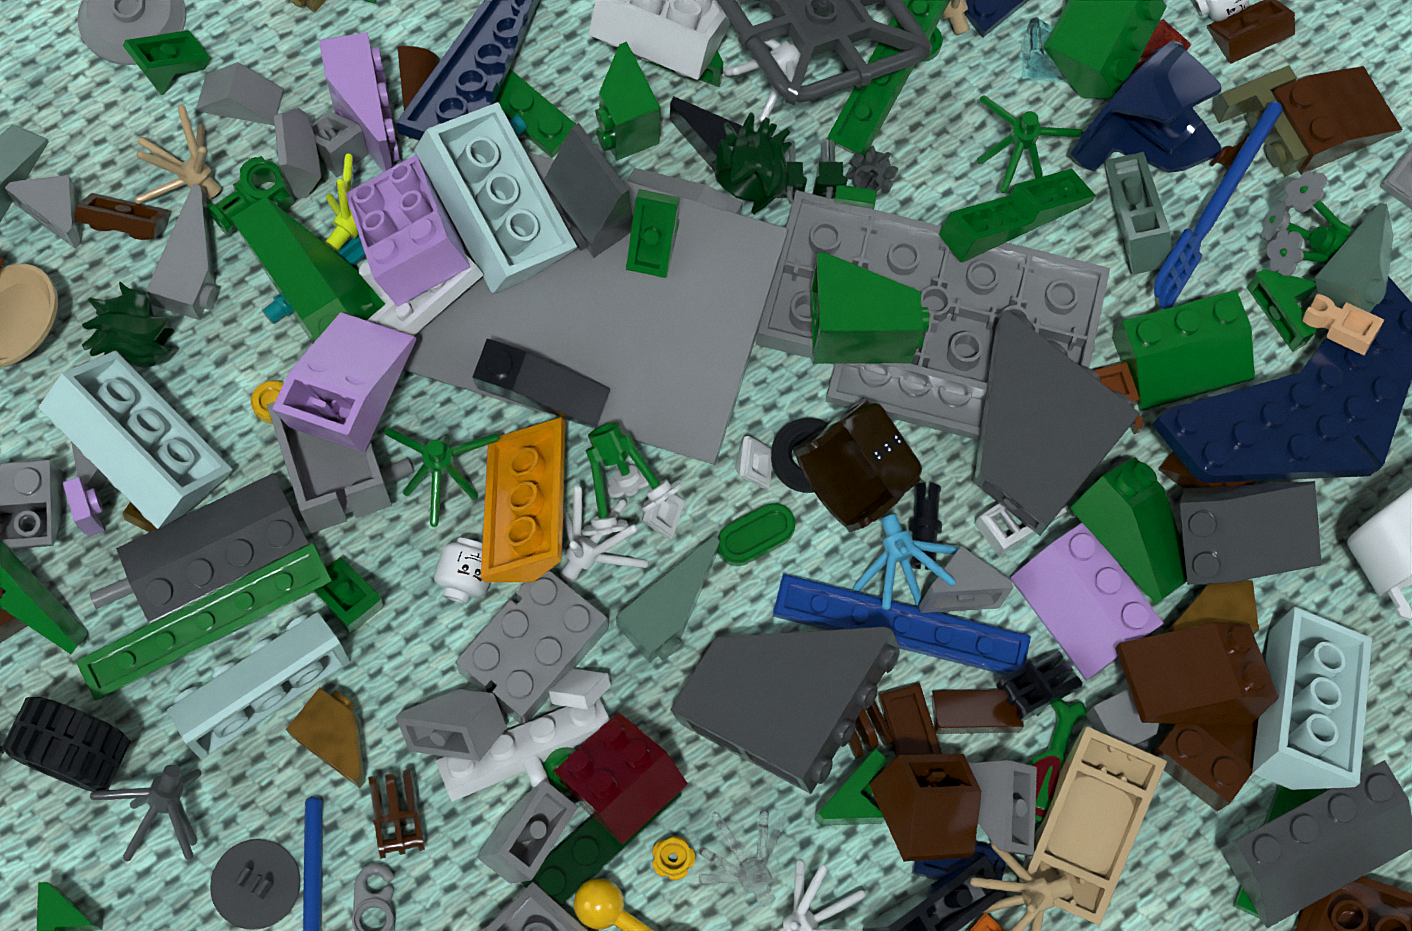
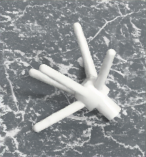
M773 38L763 41L773 49L770 53L788 80L792 82L795 68L801 56V52L793 42L790 45L789 42L784 41L780 44ZM754 59L727 68L725 74L727 76L739 75L760 68V66ZM774 87L759 117L761 122L765 117L768 118L778 96H781Z
M576 486L573 496V525L563 504V526L570 544L565 552L568 561L559 575L567 582L574 583L582 569L589 570L594 562L640 568L648 567L649 563L644 559L601 554L638 531L636 525L629 526L599 545L597 543L603 535H592L590 539L581 535L582 488ZM619 500L609 514H615L618 517L627 505L626 500Z
M798 860L796 862L794 912L783 919V927L777 931H861L819 929L818 923L860 901L866 894L863 890H859L813 915L808 908L828 869L826 865H821L818 868L804 895L805 863L803 860Z

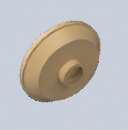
M12 264L0 269V368L19 362L33 353L47 338L56 318L58 294L55 284L45 272L33 265Z

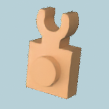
M1316 294L1311 307L1307 308L1302 321L1314 328L1324 327L1328 329L1329 332L1326 338L1365 355L1380 331L1384 319L1347 302L1341 309L1336 307L1330 298Z

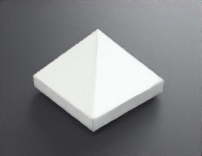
M750 436L744 437L735 462V469L739 476L761 488L769 489L772 471V448Z
M674 493L666 501L646 512L643 511L642 522L665 538L672 539L685 501Z

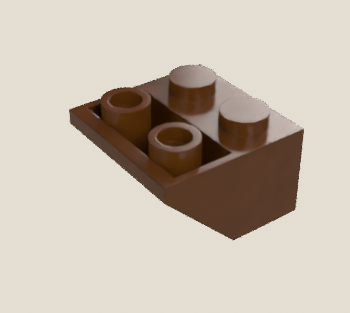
M964 754L898 755L869 784L903 862L970 858L974 854L982 791Z

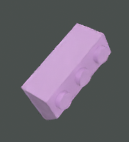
M1083 523L1052 542L1010 577L1012 583L1085 681L1119 659L1115 649L1119 643L1152 636L1164 624L1116 559Z

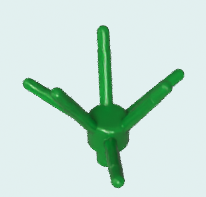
M983 95L980 97L981 103L1012 125V129L1007 137L978 157L977 163H985L1011 143L1015 145L1000 187V192L1006 193L1023 149L1029 150L1035 178L1043 176L1036 147V141L1039 136L1080 137L1083 132L1081 129L1041 127L1038 115L1032 111L1025 112L1023 116L1015 118L997 103Z
M386 428L384 431L386 436L422 454L424 464L405 487L403 494L409 496L428 472L432 474L430 525L432 527H437L439 523L441 475L448 473L471 499L476 500L478 498V493L453 466V456L499 441L498 434H492L450 448L448 445L450 440L448 435H443L440 440H432L425 446L391 428Z

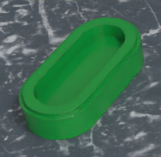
M771 503L724 527L718 535V540L720 541L718 555L725 563L738 567L747 565L786 544L794 534L796 523L793 513L784 505Z

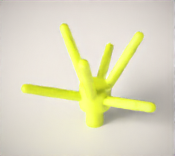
M347 153L344 158L343 178H339L336 182L339 203L332 194L326 195V200L336 217L332 221L335 229L325 243L338 252L349 237L356 239L359 235L347 198V192L351 188L353 156L350 153Z

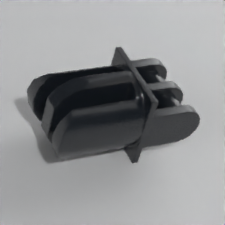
M1060 651L1034 665L1031 661L1027 662L1023 668L1007 675L996 684L999 691L1005 690L1009 696L1007 700L1009 705H1015L1020 711L1018 717L1021 721H1025L1034 715L1040 716L1048 705L1082 688L1083 682L1078 676L1061 684L1072 673L1073 668L1068 662L1056 666L1063 659Z

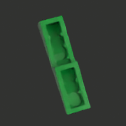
M1071 168L1014 185L1009 196L950 212L939 236L963 263L1092 203L1096 195Z
M0 540V587L6 591L0 599V607L71 655L87 636L88 632Z

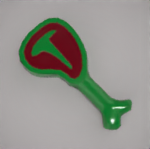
M1060 699L1051 704L1056 713L1057 722L1048 749L1026 763V765L1037 767L1036 824L1042 823L1052 801L1060 771L1065 763V752L1073 726L1087 715V709L1082 702L1077 701L1068 704Z

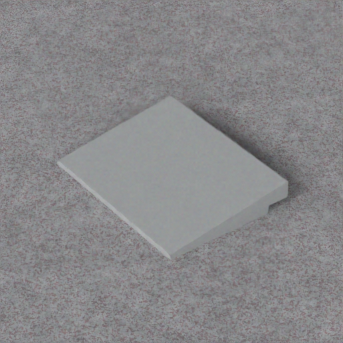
M526 152L544 185L543 180L554 160ZM622 180L629 190L632 216L639 189L679 197ZM680 197L677 216L680 223L666 278L626 270L631 233L595 258H593L587 248L581 251L576 248L528 280L493 295L484 278L481 277L414 335L416 342L402 371L560 418L559 416L477 388L472 376L488 338L532 353L610 388L611 391L597 428L608 423L619 422L623 433L630 434L633 441L716 465L789 229ZM561 215L563 222L565 223L567 229H569L571 226L563 217V215ZM449 216V218H450V220H451V222H452V224H453V226H454V228H455V230H456V232H457V234H458V236H459V238H460V240H461V243H462V246H463V248H464L465 254L474 262V260H473L471 254L469 253V251H468V249H467V247H466L464 241L462 240V238H461V236H460V234H459L457 228L455 227V225H454V223H453L451 217Z

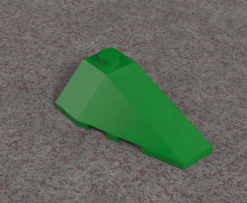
M262 198L230 218L312 344L340 312L367 321L379 310L369 296V284L359 274V271L269 198Z

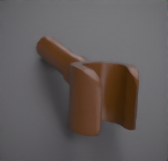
M1247 133L1236 146H1225L1211 161V166L1213 167L1216 163H1219L1228 171L1250 133Z

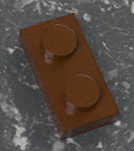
M91 193L76 205L75 221L89 224L90 228L97 231L116 230L129 233V236L134 239L149 240L157 237L167 227L169 210Z

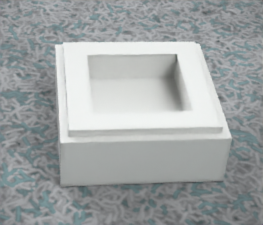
M572 669L549 690L552 704L587 710L611 687L608 673Z

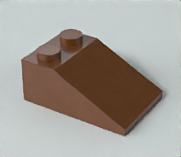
M1364 66L1308 75L1279 87L1272 93L1277 102L1282 105L1284 114L1309 154L1298 171L1300 175L1398 134L1403 130Z
M1213 622L1122 642L1115 647L1142 723L1251 725L1279 698L1250 624Z
M1259 718L1251 725L1171 724L1150 754L1166 760L1167 763L1164 771L1218 812L1233 801L1252 774Z
M1362 876L1305 907L1295 931H1412V893Z

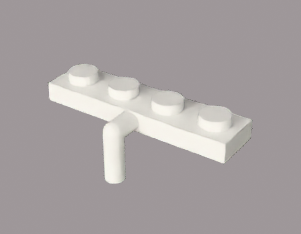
M467 256L470 268L397 307L374 280L369 263L366 262L359 268V274L385 303L367 321L414 336L484 274Z
M599 698L587 710L564 707L503 732L480 761L445 756L435 762L451 802L525 771L534 788L543 780L550 784L542 764L545 763L553 751L563 747H571L577 750L610 719Z

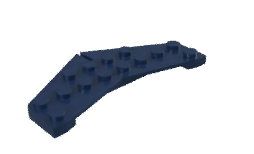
M1388 276L1386 294L1383 300L1370 312L1384 319V322L1365 355L1325 338L1300 373L1173 407L1160 415L1152 423V426L1188 470L1198 480L1206 483L1371 476L1384 466L1412 381V302Z

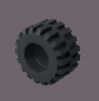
M26 697L4 741L2 749L10 758L70 785L94 792L109 790L131 741L118 728L83 711L43 697Z

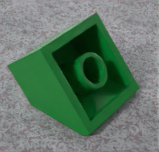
M627 41L619 44L599 91V109L595 110L600 126L596 128L598 141L604 151L611 150L616 161L659 144L660 106Z

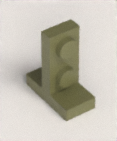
M1290 65L1221 93L1212 112L1219 124L1247 113L1248 125L1253 130L1266 106L1272 101L1277 102L1272 94L1273 91L1296 81L1297 77ZM1282 110L1264 143L1267 146L1266 152L1269 161L1273 166L1279 167L1284 177L1299 171L1309 154Z

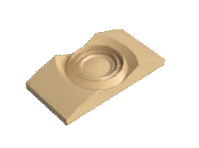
M1083 727L1060 771L1052 801L1035 834L1034 856H1027L1023 866L1034 880L1043 877L1047 883L1067 876L1073 893L1053 900L1055 907L1101 925L1166 766V760L1090 727Z

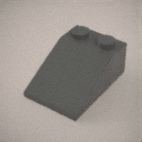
M578 123L571 128L543 181L560 216L563 215L571 226L568 231L580 251L587 248L593 258H595L631 233L633 216L628 188Z
M1315 481L1184 488L1180 500L1187 585L1232 583L1322 565Z

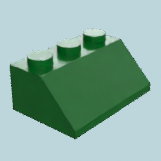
M1068 0L1043 48L1080 97L1084 99L1113 98L1132 74L1167 6L1163 0Z
M1237 289L1123 320L1112 337L1121 363L1127 362L1140 398L1137 403L1140 411L1251 381L1255 378L1252 327Z

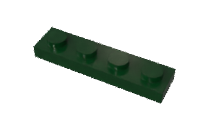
M679 792L624 844H621L591 817L544 860L532 880L521 882L522 885L527 888L534 882L562 907L576 894L581 885L593 879L681 798L682 793Z

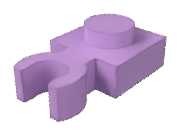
M80 477L63 482L73 520L84 534L87 533L88 536L105 531L104 524L99 517V513L103 512V507L96 489H88Z

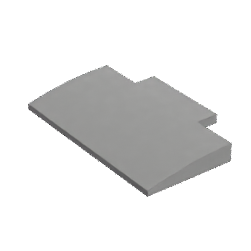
M796 190L786 226L789 231L759 326L756 345L813 359L810 285L817 253H828L921 291L922 307H928L929 329L928 332H923L922 349H916L912 363L834 364L825 402L851 408L858 402L868 399L870 403L880 404L892 419L980 441L995 329L1002 314L1008 310L1014 315L1024 316L1033 324L1035 332L1047 341L1053 340L1059 343L1067 351L1068 357L1080 367H1090L1110 268L1007 242L962 263L939 236L943 226L870 208L834 203V199Z

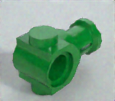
M260 156L259 158H251L240 168V180L233 184L234 191L216 204L210 202L206 205V208L220 229L225 234L230 235L233 233V227L235 226L230 218L262 198H269L284 211L292 205L293 198L288 193L279 167ZM266 182L275 183L269 189H258L262 184Z

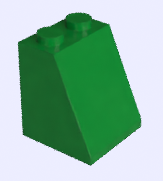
M817 253L810 285L813 364L912 363L916 349H922L923 332H928L929 309L921 305V291L828 253Z

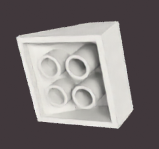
M596 0L588 35L602 40L607 45L616 47L627 41L632 53L638 55L641 59L653 61L674 70L679 75L698 80L712 61L731 22L717 0ZM736 0L740 6L742 0Z

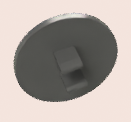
M260 839L241 842L225 852L217 862L211 876V898L219 914L234 926L249 930L270 927L286 917L297 901L300 892L298 866L290 853L274 842Z

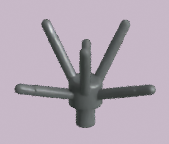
M170 764L165 766L162 776H158L153 780L150 788L118 789L90 793V799L136 798L130 802L132 809H136L145 803H148L150 806L123 855L124 861L132 859L158 813H169L185 859L191 860L193 858L191 846L196 845L197 839L180 798L183 787L201 776L202 773L199 769H195L181 777L182 770L180 767Z

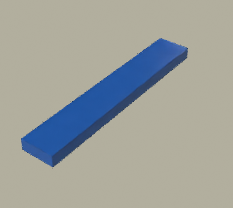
M786 574L782 576L772 617L824 630L887 627L893 630L900 647L899 649L1006 676L1023 668L1026 664L1031 639L1029 635L938 612L920 613L918 607L891 601L889 610H884L882 608V598Z

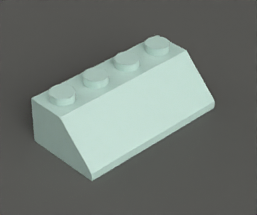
M499 102L428 128L414 151L475 264L484 274L482 277L492 295L528 280L577 248Z
M117 351L61 373L38 407L157 529L186 514L233 470Z
M1297 607L1288 612L1269 631L1265 665L1279 698L1259 717L1252 774L1291 790L1350 788L1360 784L1372 646L1371 637Z
M318 612L311 616L304 614L296 618L286 627L287 632L274 640L268 638L257 643L249 651L250 656L236 665L234 662L220 667L213 673V680L199 689L197 687L189 688L174 699L175 704L168 708L167 711L186 745L201 760L207 758L351 663L341 643Z

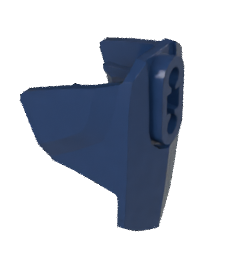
M1171 40L1165 46L1157 49L1127 78L1121 89L1088 126L1070 155L1081 166L1091 171H1096L1114 152H1119L1123 155L1144 152L1149 165L1168 173L1185 171L1216 157L1221 151V144L1192 107L1218 95L1221 92V83L1184 49L1183 44Z

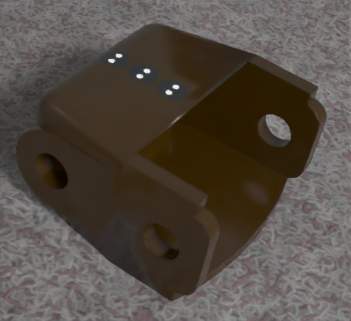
M864 399L846 410L827 426L814 432L793 450L799 466L816 496L826 509L846 527L848 532L862 529L878 520L921 480L922 465L885 409L880 404L870 403L868 399Z

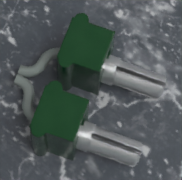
M790 139L789 142L792 145L789 149V162L788 151L784 154L788 166L789 181L784 193L777 198H787L790 204H793L796 190L805 192L807 178L803 176V162L795 161V141ZM823 140L821 142V162L818 164L812 194L834 199L837 185H846L848 179L843 176V162H835V142L829 140L828 162L827 140Z

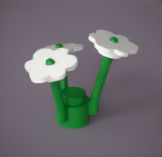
M619 422L602 425L588 434L592 447L585 451L591 463L598 516L591 518L592 524L584 526V529L581 530L582 535H606L628 528L627 520L617 521L615 514H608L600 464L602 460L605 466L617 464L619 469L614 474V477L608 480V494L610 497L617 498L624 494L625 496H633L639 489L648 485L651 486V489L646 493L649 499L641 508L644 512L666 501L669 496L683 487L680 480L673 484H670L667 479L661 482L657 480L636 449L631 435L623 433ZM628 454L636 466H627L625 459L628 457Z

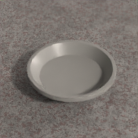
M82 0L78 10V28L84 43L98 57L115 64L137 65L123 47L124 41L183 31L186 22V8L183 0Z

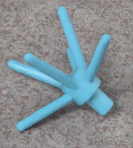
M888 515L881 519L887 536L882 541L885 551L856 582L853 590L855 592L861 591L887 562L882 608L889 610L891 607L896 563L900 562L915 604L919 608L923 598L909 558L914 556L948 585L953 586L956 580L923 551L955 555L960 547L913 540L910 531L902 530L897 515Z

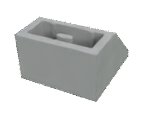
M50 460L0 463V540L9 549L54 546L63 514L62 470Z

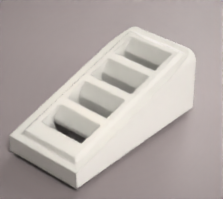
M1000 504L980 515L975 522V526L998 557H1001L1036 534L1027 525L1020 529L1008 513L1009 511ZM1063 508L1052 522L1066 514L1067 510ZM998 518H1002L1013 533L1012 535H1006L996 521Z

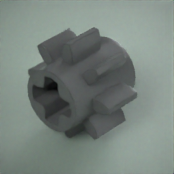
M870 146L865 156L858 152L854 154L851 159L854 166L849 168L846 177L853 179L855 187L873 189L875 191L881 189L889 193L893 186L890 179L896 176L898 167L891 166L889 160L890 152L883 154L875 151L874 146ZM871 170L875 171L873 175L869 174Z

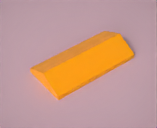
M562 417L499 436V441L488 445L481 579L484 582H535L562 561L566 423Z

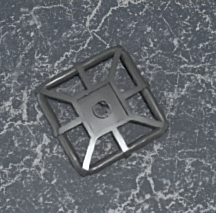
M717 0L738 32V41L743 49L751 52L775 90L786 98V103L795 105L796 102L812 101L852 86L861 88L870 85L872 79L915 65L921 60L927 59L932 49V44L927 39L925 32L902 0H756L768 4L777 18L754 26L736 0ZM878 2L883 5L886 4L903 30L874 21L865 7ZM817 8L821 13L828 12L829 14L826 17L815 14L814 9ZM786 33L789 34L801 52L792 82L788 80L763 41ZM869 38L905 51L866 64L853 45V42ZM835 49L849 69L840 74L801 86L810 59L815 55Z

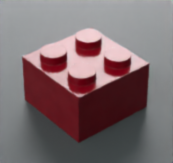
M620 712L614 715L559 767L553 770L573 799L621 844H624L688 785L668 753Z

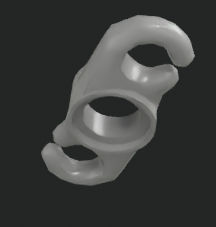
M382 864L365 866L356 877L354 883L353 928L355 931H364L361 926V918L364 912L370 908H380L386 914V924L381 931H394L395 918L391 906L392 887L388 885L378 893H371L366 886V881L372 875H379L384 881L391 882L394 874L388 867Z

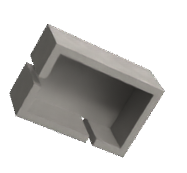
M275 402L267 404L300 512L311 534L347 522L345 515L347 513L353 512L355 518H359L392 506L371 440L365 453L298 431L290 428L272 410Z
M551 571L546 572L535 582H525L516 592L518 604L516 605L513 601L509 600L455 661L458 671L481 692L494 693L499 707L521 725L532 719L550 698L549 690L572 669H575L608 631V618ZM492 682L496 685L495 689H493Z

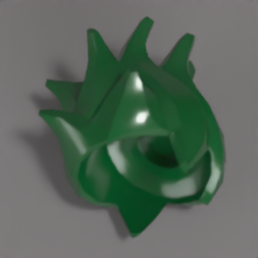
M750 112L738 133L735 132L728 122L723 124L726 140L721 139L718 142L716 160L710 163L715 167L717 182L733 196L747 201H754L751 212L756 214L768 206L776 197H780L784 193L789 181L788 166L784 154L790 149L792 143H783L790 134L788 127L773 136L777 125L774 123L770 124V119L765 117L755 133L753 125L755 116Z
M120 281L119 286L122 296L109 300L88 298V301L97 310L96 314L98 315L82 324L84 329H97L82 344L84 351L91 349L89 352L91 356L101 353L106 355L117 351L130 365L147 368L162 363L172 352L170 347L165 348L163 346L173 335L174 329L165 328L169 322L166 316H154L146 292L130 289Z

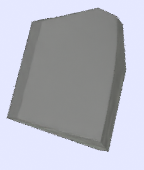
M295 108L274 115L279 166L297 199L308 197L320 180L321 173L311 124L306 113L299 108Z

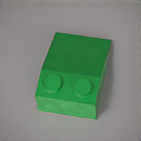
M1134 457L1106 473L1070 507L1072 512L1155 604H1158L1187 582L1184 547L1165 489L1157 481V475L1154 470L1146 463L1140 462Z

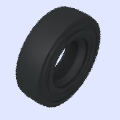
M816 418L797 419L785 425L776 435L771 449L772 467L779 480L790 489L802 493H814L801 468L794 462L792 451L797 444L803 442L814 432L827 426V422Z

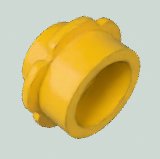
M671 836L667 840L662 839L655 844L652 850V855L654 856L652 866L661 877L668 876L671 880H680L688 874V869L694 866V850L688 847V842L682 837ZM671 854H675L677 856L676 862H671L669 860V856Z

